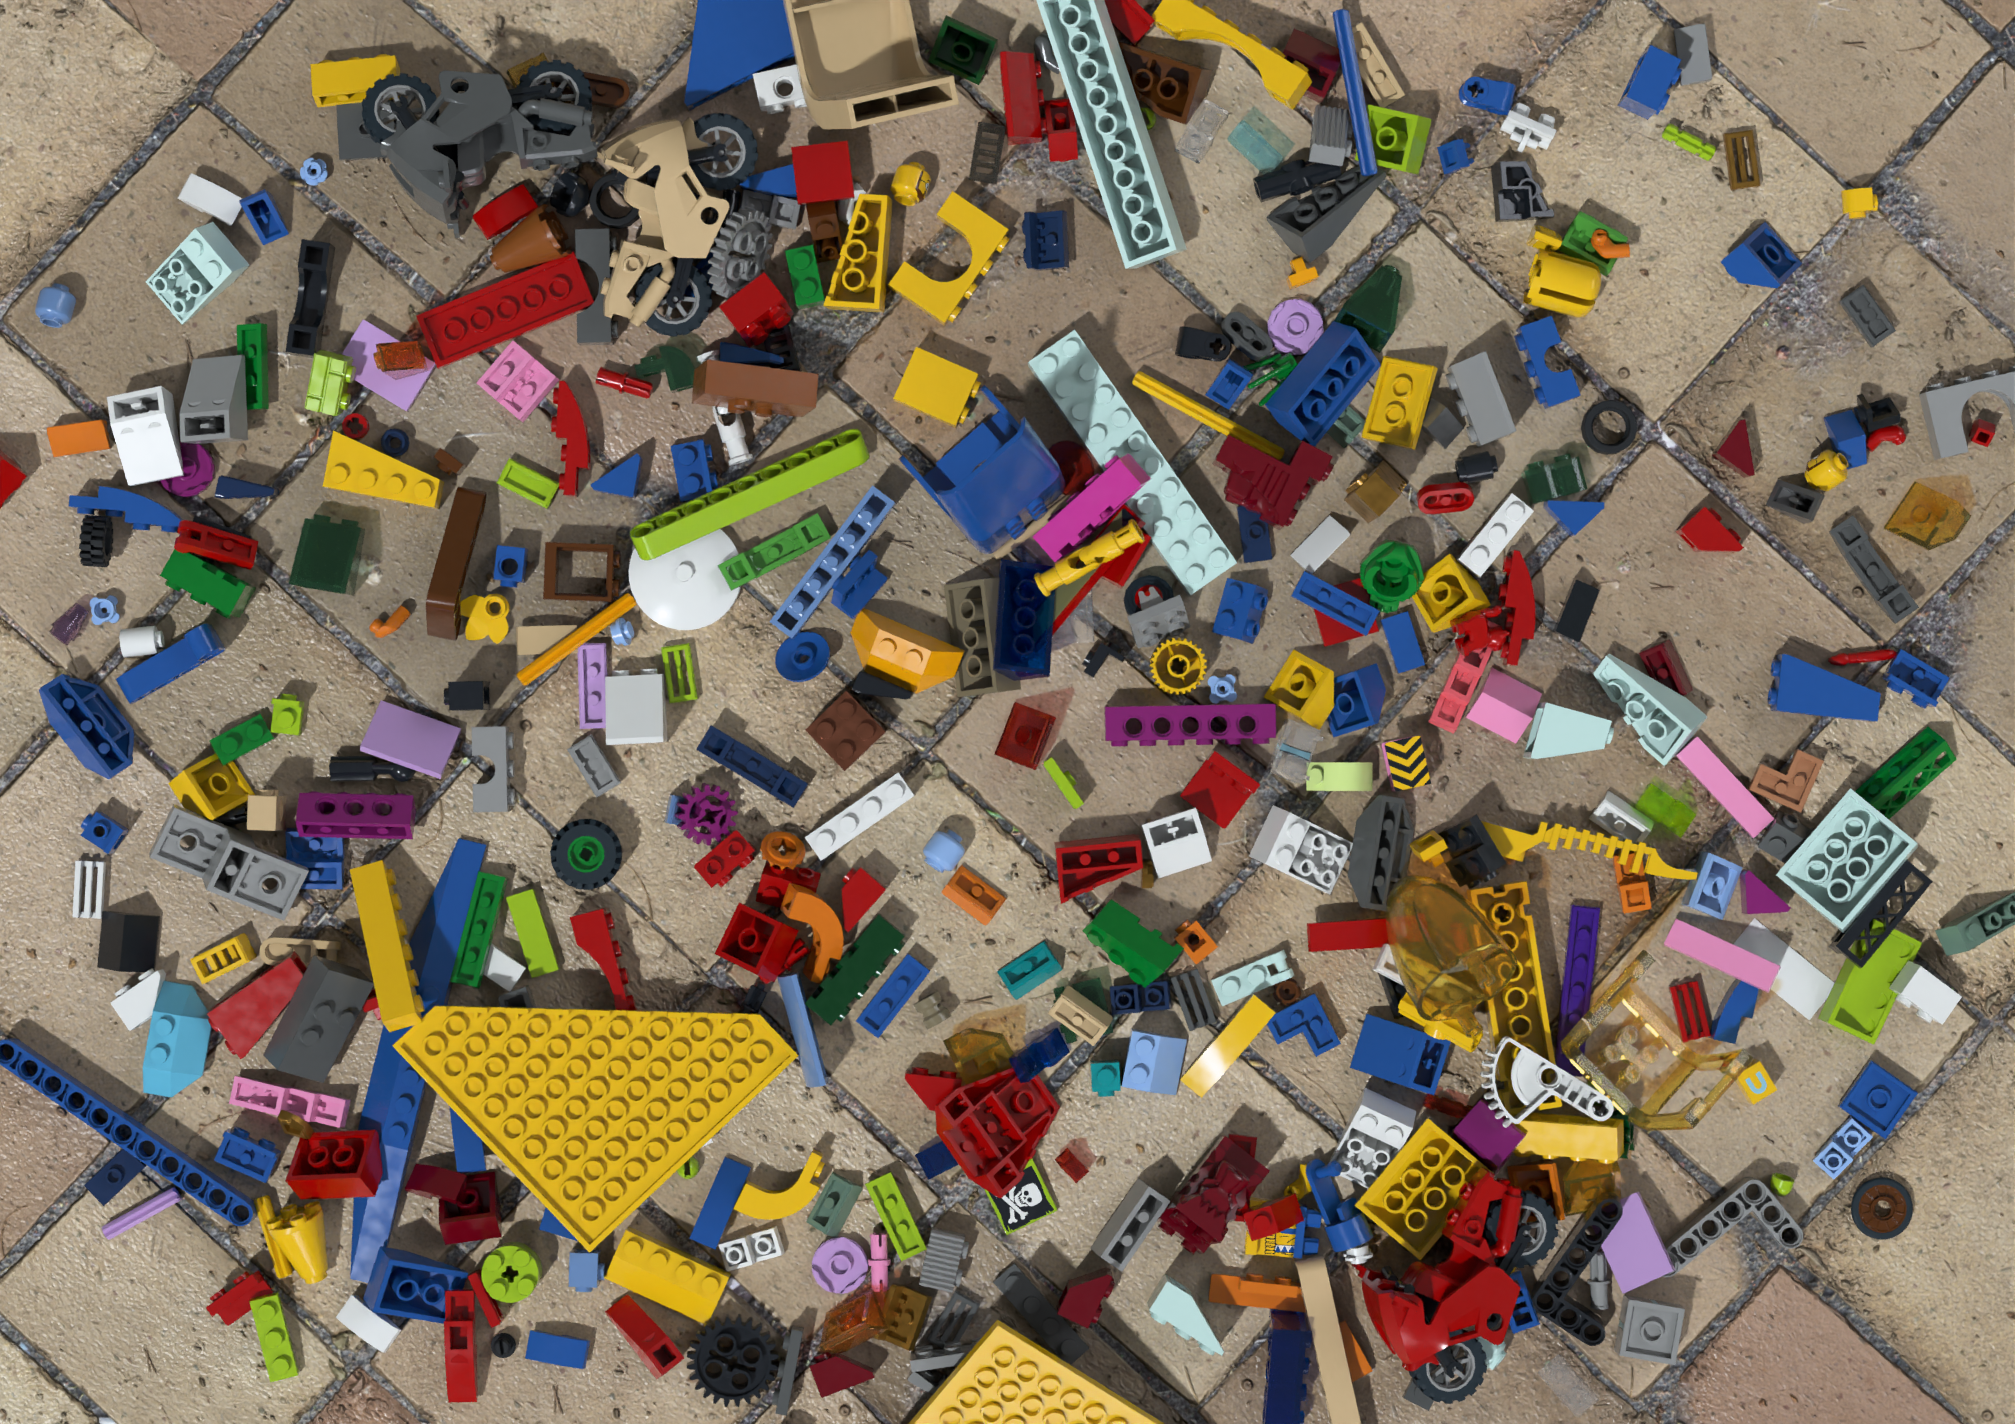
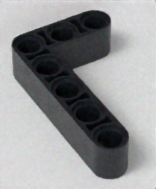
M1607 1191L1601 1193L1596 1198L1531 1292L1533 1307L1539 1314L1589 1346H1596L1603 1342L1605 1338L1603 1320L1597 1314L1568 1296L1567 1293L1623 1214L1619 1196L1616 1193ZM1607 1202L1617 1205L1616 1209L1610 1213L1604 1212L1601 1208ZM1591 1225L1601 1228L1600 1232L1596 1235H1589L1585 1231ZM1574 1248H1580L1584 1251V1254L1579 1258H1573L1569 1255L1570 1251ZM1558 1271L1568 1273V1277L1562 1281L1554 1279L1553 1275ZM1543 1293L1552 1296L1551 1301L1548 1303H1541L1537 1298ZM1566 1309L1576 1312L1575 1316L1570 1319L1563 1318L1561 1313ZM1589 1325H1596L1600 1328L1595 1334H1587L1584 1331Z

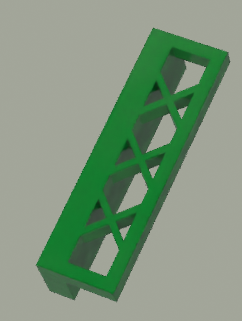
M1927 727L1854 792L1876 810H1880V813L1887 819H1890L1957 759L1946 740L1930 727ZM1942 752H1944L1945 757H1943L1937 764H1934L1936 758ZM1922 772L1921 778L1913 782L1915 776ZM1901 791L1900 796L1895 801H1892L1894 795Z

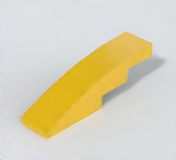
M1253 994L1221 1032L1213 1038L1180 1078V1081L1202 1098L1276 1012Z

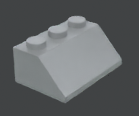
M1486 351L1447 368L1449 373L1445 375L1449 388L1456 390L1459 398L1456 401V406L1461 417L1466 416L1469 424L1466 427V432L1471 443L1476 442L1477 447H1480L1516 432Z

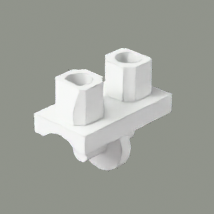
M1517 103L1514 109L1508 112L1500 130L1511 134L1509 139L1519 142L1517 151L1521 153L1525 146L1536 149L1539 146L1547 150L1557 131L1554 129L1555 118L1547 114H1541L1538 121H1534L1528 118L1531 109L1522 103Z

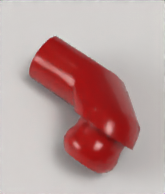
M1890 425L1874 430L1866 438V449L1873 452L1883 441H1891L1896 445L1904 443L1906 440L1904 429L1899 425Z

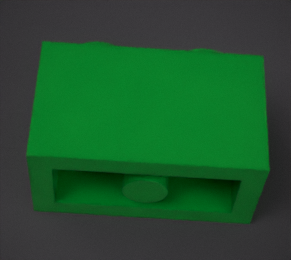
M813 245L785 250L798 310L823 305L825 298Z

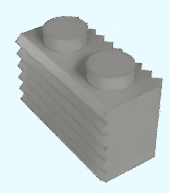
M1319 104L1315 107L1311 129L1309 162L1343 166L1344 157H1350L1352 140H1347V138L1352 137L1353 127L1352 121H1349L1348 109H1337L1336 107H1326L1325 105L1321 107Z
M932 1227L919 1285L951 1293L954 1286H960L963 1270L958 1269L960 1258L966 1259L969 1242L964 1241L965 1234Z

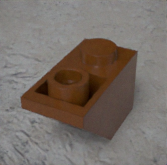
M834 201L806 204L817 263L840 259L843 245Z

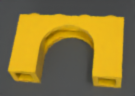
M953 191L936 215L937 219L961 234L969 243L972 251V260L967 271L956 280L938 282L928 278L904 261L888 284L890 289L944 326L948 321L953 323L962 310L959 304L964 297L968 300L971 298L978 287L975 281L979 275L985 276L994 264L990 259L996 250L1001 253L1010 240L1006 237L1009 229Z

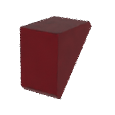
M1745 419L1734 422L1712 454V456L1743 478L1755 475Z

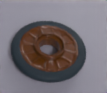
M1884 1177L1874 1178L1863 1183L1855 1192L1851 1202V1214L1855 1225L1865 1235L1874 1239H1890L1902 1233L1909 1225L1913 1214V1203L1909 1192L1899 1182ZM1879 1201H1886L1889 1204V1212L1885 1216H1878L1875 1213V1205Z

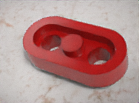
M1453 482L1424 486L1418 491L1416 499L1418 507L1423 513L1440 514L1469 509L1474 502V495L1469 484Z

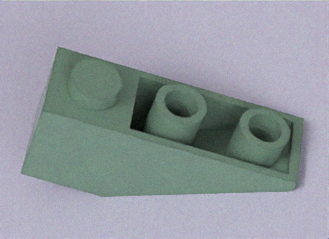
M2015 892L1958 917L1935 930L1946 956L1969 951L2015 925Z

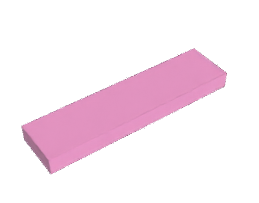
M1697 736L1675 755L1752 838H1755L1774 820L1772 815Z
M1678 919L1675 920L1664 942V946L1769 993L1781 968L1773 962Z

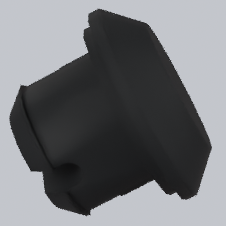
M508 1333L497 1334L491 1341V1350L499 1358L510 1357L516 1349L515 1339Z

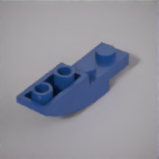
M99 486L98 497L69 496V507L77 508V514L94 515L95 510H104L105 516L123 517V512H125V523L133 524V529L150 531V525L161 526L162 532L178 533L179 522L184 520L166 506L150 498L116 488Z

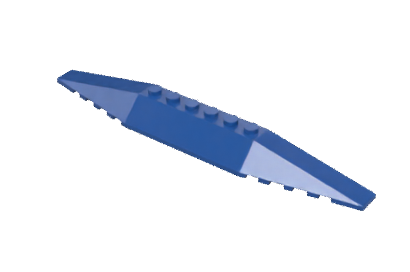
M461 838L458 839L409 943L413 954V960L409 961L411 970L414 969L416 971L419 986H415L416 994L421 996L425 1011L420 1012L421 1017L435 1005H448L453 985L450 982L478 871H481L486 844ZM383 1025L358 1130H376L378 1132L383 1170L375 1197H354L350 1279L365 1283L369 1282L380 1246L388 1247L427 1085V1082L392 1046L412 1026L389 1032L385 1025Z

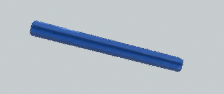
M1340 9L1334 11L1332 16L1359 166L1363 176H1371L1376 174L1378 170L1350 14L1348 10Z

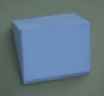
M669 795L664 822L675 825L682 822V819L676 818L675 814L681 812L682 808L676 804L677 802L684 803L686 800L684 797Z

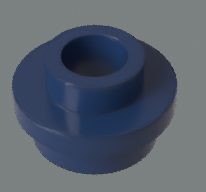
M389 429L381 438V447L389 456H402L409 448V437L400 429ZM393 438L400 439L401 443L398 448L391 446Z

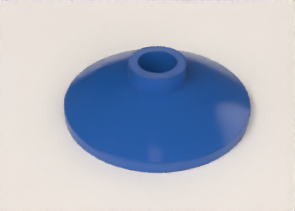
M798 633L794 640L789 637L779 647L775 658L776 668L786 680L792 682L811 680L818 676L827 666L830 658V648L826 640L817 633Z

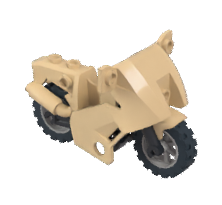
M713 113L704 115L694 122L688 117L682 125L676 119L656 121L636 127L617 136L601 148V152L597 151V158L603 159L604 164L613 167L611 170L612 176L617 178L619 182H625L624 200L631 206L639 209L638 214L642 221V231L639 237L634 241L622 239L619 251L613 250L609 266L613 267L610 278H604L600 294L605 295L603 299L604 316L612 318L613 314L628 318L637 327H640L644 321L648 327L657 333L672 337L687 335L694 329H698L704 319L706 320L712 305L711 288L706 277L692 263L694 258L707 257L714 238H716L729 210V203L721 199L717 194L705 191L702 186L719 191L733 189L740 183L745 182L748 179L747 177L754 171L758 159V145L752 130L742 120L729 114ZM719 130L732 134L723 144L720 142ZM714 131L715 142L710 144L703 140V137ZM736 138L740 151L727 150L726 147ZM727 155L740 156L734 167L729 163ZM713 162L711 171L706 169L703 163ZM718 162H724L729 171L715 173ZM643 175H646L645 183L640 181L643 178ZM682 175L685 177L692 190H690ZM708 207L710 213L703 219L701 212ZM645 267H649L645 270L646 272L640 277ZM638 280V285L635 289V300L631 303L627 295ZM689 284L693 289L694 297L684 296L686 287ZM681 301L694 302L688 313L681 306ZM667 303L668 308L665 317L657 312L656 308ZM677 306L683 317L670 319L672 309Z

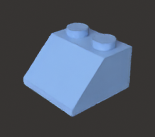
M1131 1028L1121 1086L1152 1093L1176 1095L1187 1039Z

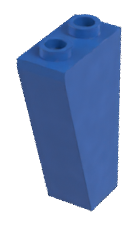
M1778 654L1776 659L1772 660L1771 676H1774V685L1768 691V704H1771V711L1878 722L1881 693L1788 654Z

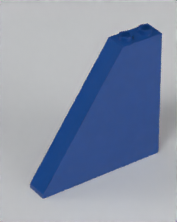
M698 0L684 101L689 111L753 79V74L771 70L795 57L783 0Z

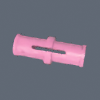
M871 1233V1259H868V1265L871 1266V1291L880 1292L882 1290L884 1292L889 1289L888 1266L891 1265L887 1251L888 1233H879V1235Z

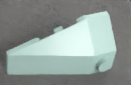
M1611 654L1606 655L1593 673L1610 700L1617 703L1626 715L1623 719L1627 725L1632 724L1639 734L1640 738L1638 741L1642 747L1663 766L1669 763L1707 719V716L1687 698Z

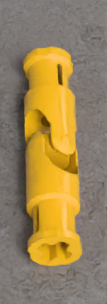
M1131 519L1128 521V525L1116 532L1110 531L1092 542L1091 545L1082 547L1055 562V566L1044 573L1034 574V579L1043 595L1048 597L1051 595L1052 590L1063 584L1069 585L1099 567L1100 564L1113 560L1123 554L1124 549L1137 542L1143 543L1145 541L1144 535L1135 520ZM1080 558L1086 566L1076 569V563Z

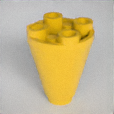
M313 1201L298 1208L296 1204H290L281 1208V1215L266 1222L270 1235L299 1276L305 1279L306 1284L322 1281L327 1277L326 1270L328 1269L324 1214L320 1202Z

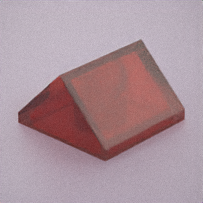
M1014 702L994 755L1036 770L1056 717Z

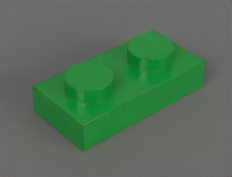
M261 714L209 740L222 766H225L271 742L274 738Z

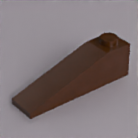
M1118 41L1137 99L1147 104L1159 116L1187 125L1205 98L1213 70Z

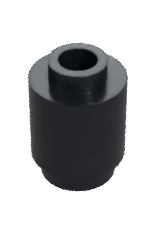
M1488 451L1461 456V460L1455 461L1459 482L1470 484L1493 479L1494 473L1498 472L1495 455L1490 456Z

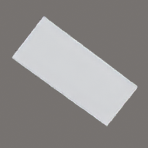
M1755 918L1733 944L1781 967L1771 990L1808 1020L1813 1017L1828 998L1834 982Z

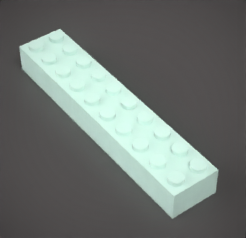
M1036 0L1125 269H1136L1187 250L1105 1Z
M1075 330L1028 362V367L1102 473L1107 470L1104 467L1105 464L1117 455L1121 458L1129 453L1151 478L1125 505L1132 509L1146 523L1141 529L1151 537L1150 542L1188 596L1237 563Z

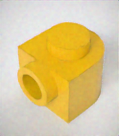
M1872 187L1841 191L1843 214H1849V219L1866 218V213L1878 210L1877 195L1872 193Z

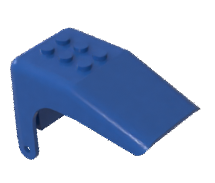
M983 385L980 390L999 411L985 424H980L936 462L937 465L924 477L917 472L903 455L899 460L972 545L981 553L991 554L997 551L1009 539L1013 538L1016 540L1027 530L1025 526L1031 520L1038 521L1048 512L1046 507L1064 492L1066 484L1057 461L1025 417L1020 419V425L994 394Z

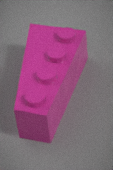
M1129 453L1121 458L1116 455L1104 466L1107 470L1103 474L1099 475L1097 473L1085 483L1087 488L1080 493L1078 491L1066 501L1068 505L1063 510L1059 509L1047 519L1049 522L1033 536L1054 562L1076 550L1123 504L1151 480Z

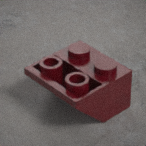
M1294 28L1283 51V54L1286 56L1284 59L1292 64L1294 61H1298L1309 70L1307 73L1312 83L1303 96L1322 104L1341 63L1339 49Z
M1105 1267L1068 1280L1056 1305L1057 1314L1086 1328H1089L1091 1322L1096 1324L1103 1310L1100 1303L1103 1297L1109 1298L1115 1285L1111 1269Z

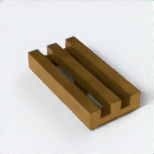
M1753 130L1725 133L1723 140L1730 191L1759 187L1760 180ZM1742 137H1746L1752 181L1748 182ZM1734 138L1739 166V174L1741 181L1740 183H1737L1735 161L1731 140Z

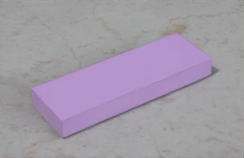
M606 643L583 644L578 648L580 729L606 728Z

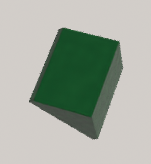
M946 15L928 62L979 85L998 47V39Z

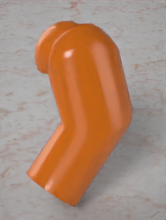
M1599 229L1593 232L1591 238L1592 247L1603 258L1630 257L1629 243L1614 244L1607 236L1606 231Z
M400 605L385 623L377 618L369 626V629L375 633V637L383 638L397 631L411 613Z

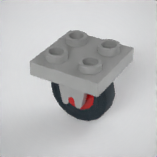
M1148 575L1134 580L1126 589L1124 604L1129 615L1127 618L1138 649L1141 647H1151L1165 637L1178 636L1185 629L1190 628L1180 595L1174 597L1173 589L1167 581L1158 576Z

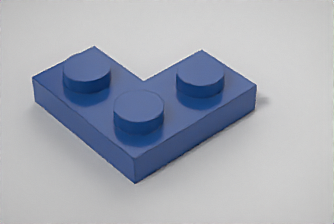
M1315 993L1276 1012L1267 1023L1277 1045L1303 1032L1316 1057L1341 1044Z

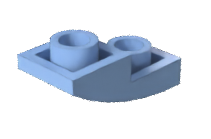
M1850 1116L1819 1150L1813 1161L1834 1180L1854 1160L1853 1157L1873 1138V1135L1854 1117Z

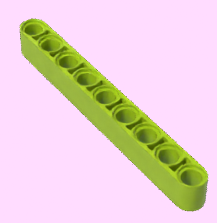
M849 429L636 525L631 529L630 537L641 560L657 558L862 465L869 459L870 455L861 431Z

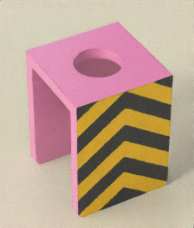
M1411 736L1381 744L1391 792L1431 784L1420 736Z

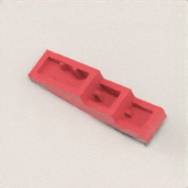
M1487 620L1488 630L1492 627L1500 626ZM1485 647L1481 650H1473L1469 656H1463L1458 652L1430 715L1429 723L1454 734L1464 710L1470 702L1477 682L1483 674L1492 649Z

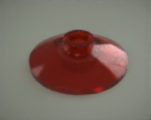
M1064 440L1055 443L1050 447L1049 452L1057 461L1065 479L1066 486L1062 494L1073 496L1078 491L1080 493L1087 488L1085 483L1094 476V465L1089 453L1084 447L1074 441Z

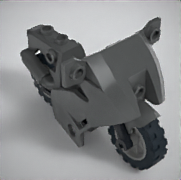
M547 60L539 62L540 65L536 67L533 65L528 68V73L520 77V83L515 89H507L502 76L499 74L444 70L439 74L441 94L438 98L431 91V87L426 82L422 83L419 77H408L406 73H400V76L390 74L384 80L378 79L374 82L375 86L367 90L366 98L362 101L364 125L371 139L375 143L381 144V154L387 156L391 164L389 167L393 175L409 197L427 213L447 224L448 229H453L455 238H460V211L469 207V201L464 196L462 189L480 185L485 181L486 162L490 161L495 155L501 152H513L519 156L521 169L533 167L534 170L538 171L547 170L550 168V165L561 164L564 168H573L578 166L579 162H585L598 157L597 144L591 141V138L594 136L595 127L592 124L593 112L590 83L588 79H585L584 73L580 69L576 70L573 64L569 62L564 64L561 63V60H553V62L548 63ZM456 79H463V80L466 81V82H457V83H454V84L451 86L452 82H453L454 80H456ZM551 82H558L561 85L558 88L552 87ZM569 86L574 94L562 95V92ZM390 98H393L394 101H395V102H390V106L387 105V104H384V103H385L386 101H388ZM415 99L421 105V108L410 109L409 106ZM445 101L449 102V105L439 116V108L441 107V105ZM565 101H575L574 105H573V104L564 103V102H565ZM380 109L393 113L382 120L380 119ZM420 114H422V116H421V118H420L419 120H418V119L416 118V116H415V115H420ZM394 121L396 130L391 129L385 125Z

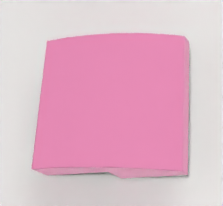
M513 340L477 381V384L523 423L557 384L559 379Z

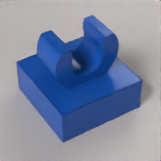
M1463 139L1453 140L1437 147L1444 175L1469 167V164L1474 162V158L1468 159L1466 149L1470 148V144L1464 143Z

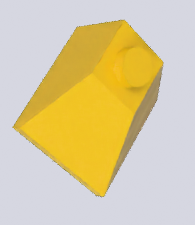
M1448 554L1424 573L1422 586L1412 597L1430 630L1434 633L1450 628V620L1459 618L1469 611L1487 608L1491 605L1476 579L1452 554Z
M1293 649L1264 698L1319 731L1334 708V672Z
M216 753L183 770L168 783L184 808L210 820H214L247 802L248 795H255L234 761L222 766Z

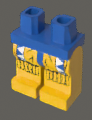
M1250 1197L1249 1207L1271 1200ZM1299 1204L1304 1221L1284 1231L1255 1241H1251L1246 1228L1245 1255L1258 1254L1302 1258V1255L1318 1254L1319 1238L1304 1237L1305 1226L1320 1228L1321 1212L1308 1209L1306 1204Z

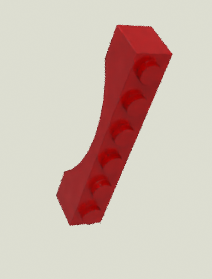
M601 908L571 916L570 920L576 943L599 964L606 975L613 992L616 1010H637L633 994L628 995L625 985L630 983L627 969L620 966L618 957L623 956L620 942L613 939L611 929H615V923L612 913H607L606 908Z

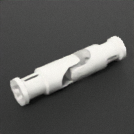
M720 350L701 354L696 357V360L701 364L707 359L720 361ZM713 406V415L722 443L726 444L730 456L729 466L753 459V454H750L744 438L746 432L740 414H736V420L733 424L724 426L721 424L718 416L729 415L728 408Z

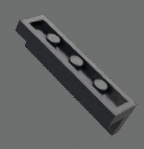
M1906 860L1844 933L1840 932L1828 947L1835 953L1846 956L1858 968H1862L1933 881ZM1910 873L1922 882L1915 892L1905 891L1904 880ZM1900 886V893H1894ZM1906 895H1912L1909 898V900L1906 901ZM1892 896H1901L1902 908L1898 913L1888 914L1887 901ZM1882 908V914L1876 915ZM1883 917L1884 930L1880 935L1870 936L1869 923L1873 918ZM1888 917H1894L1889 923ZM1864 930L1865 936H1859ZM1877 938L1871 945L1870 939ZM1865 939L1866 952L1859 959L1848 949L1855 940Z

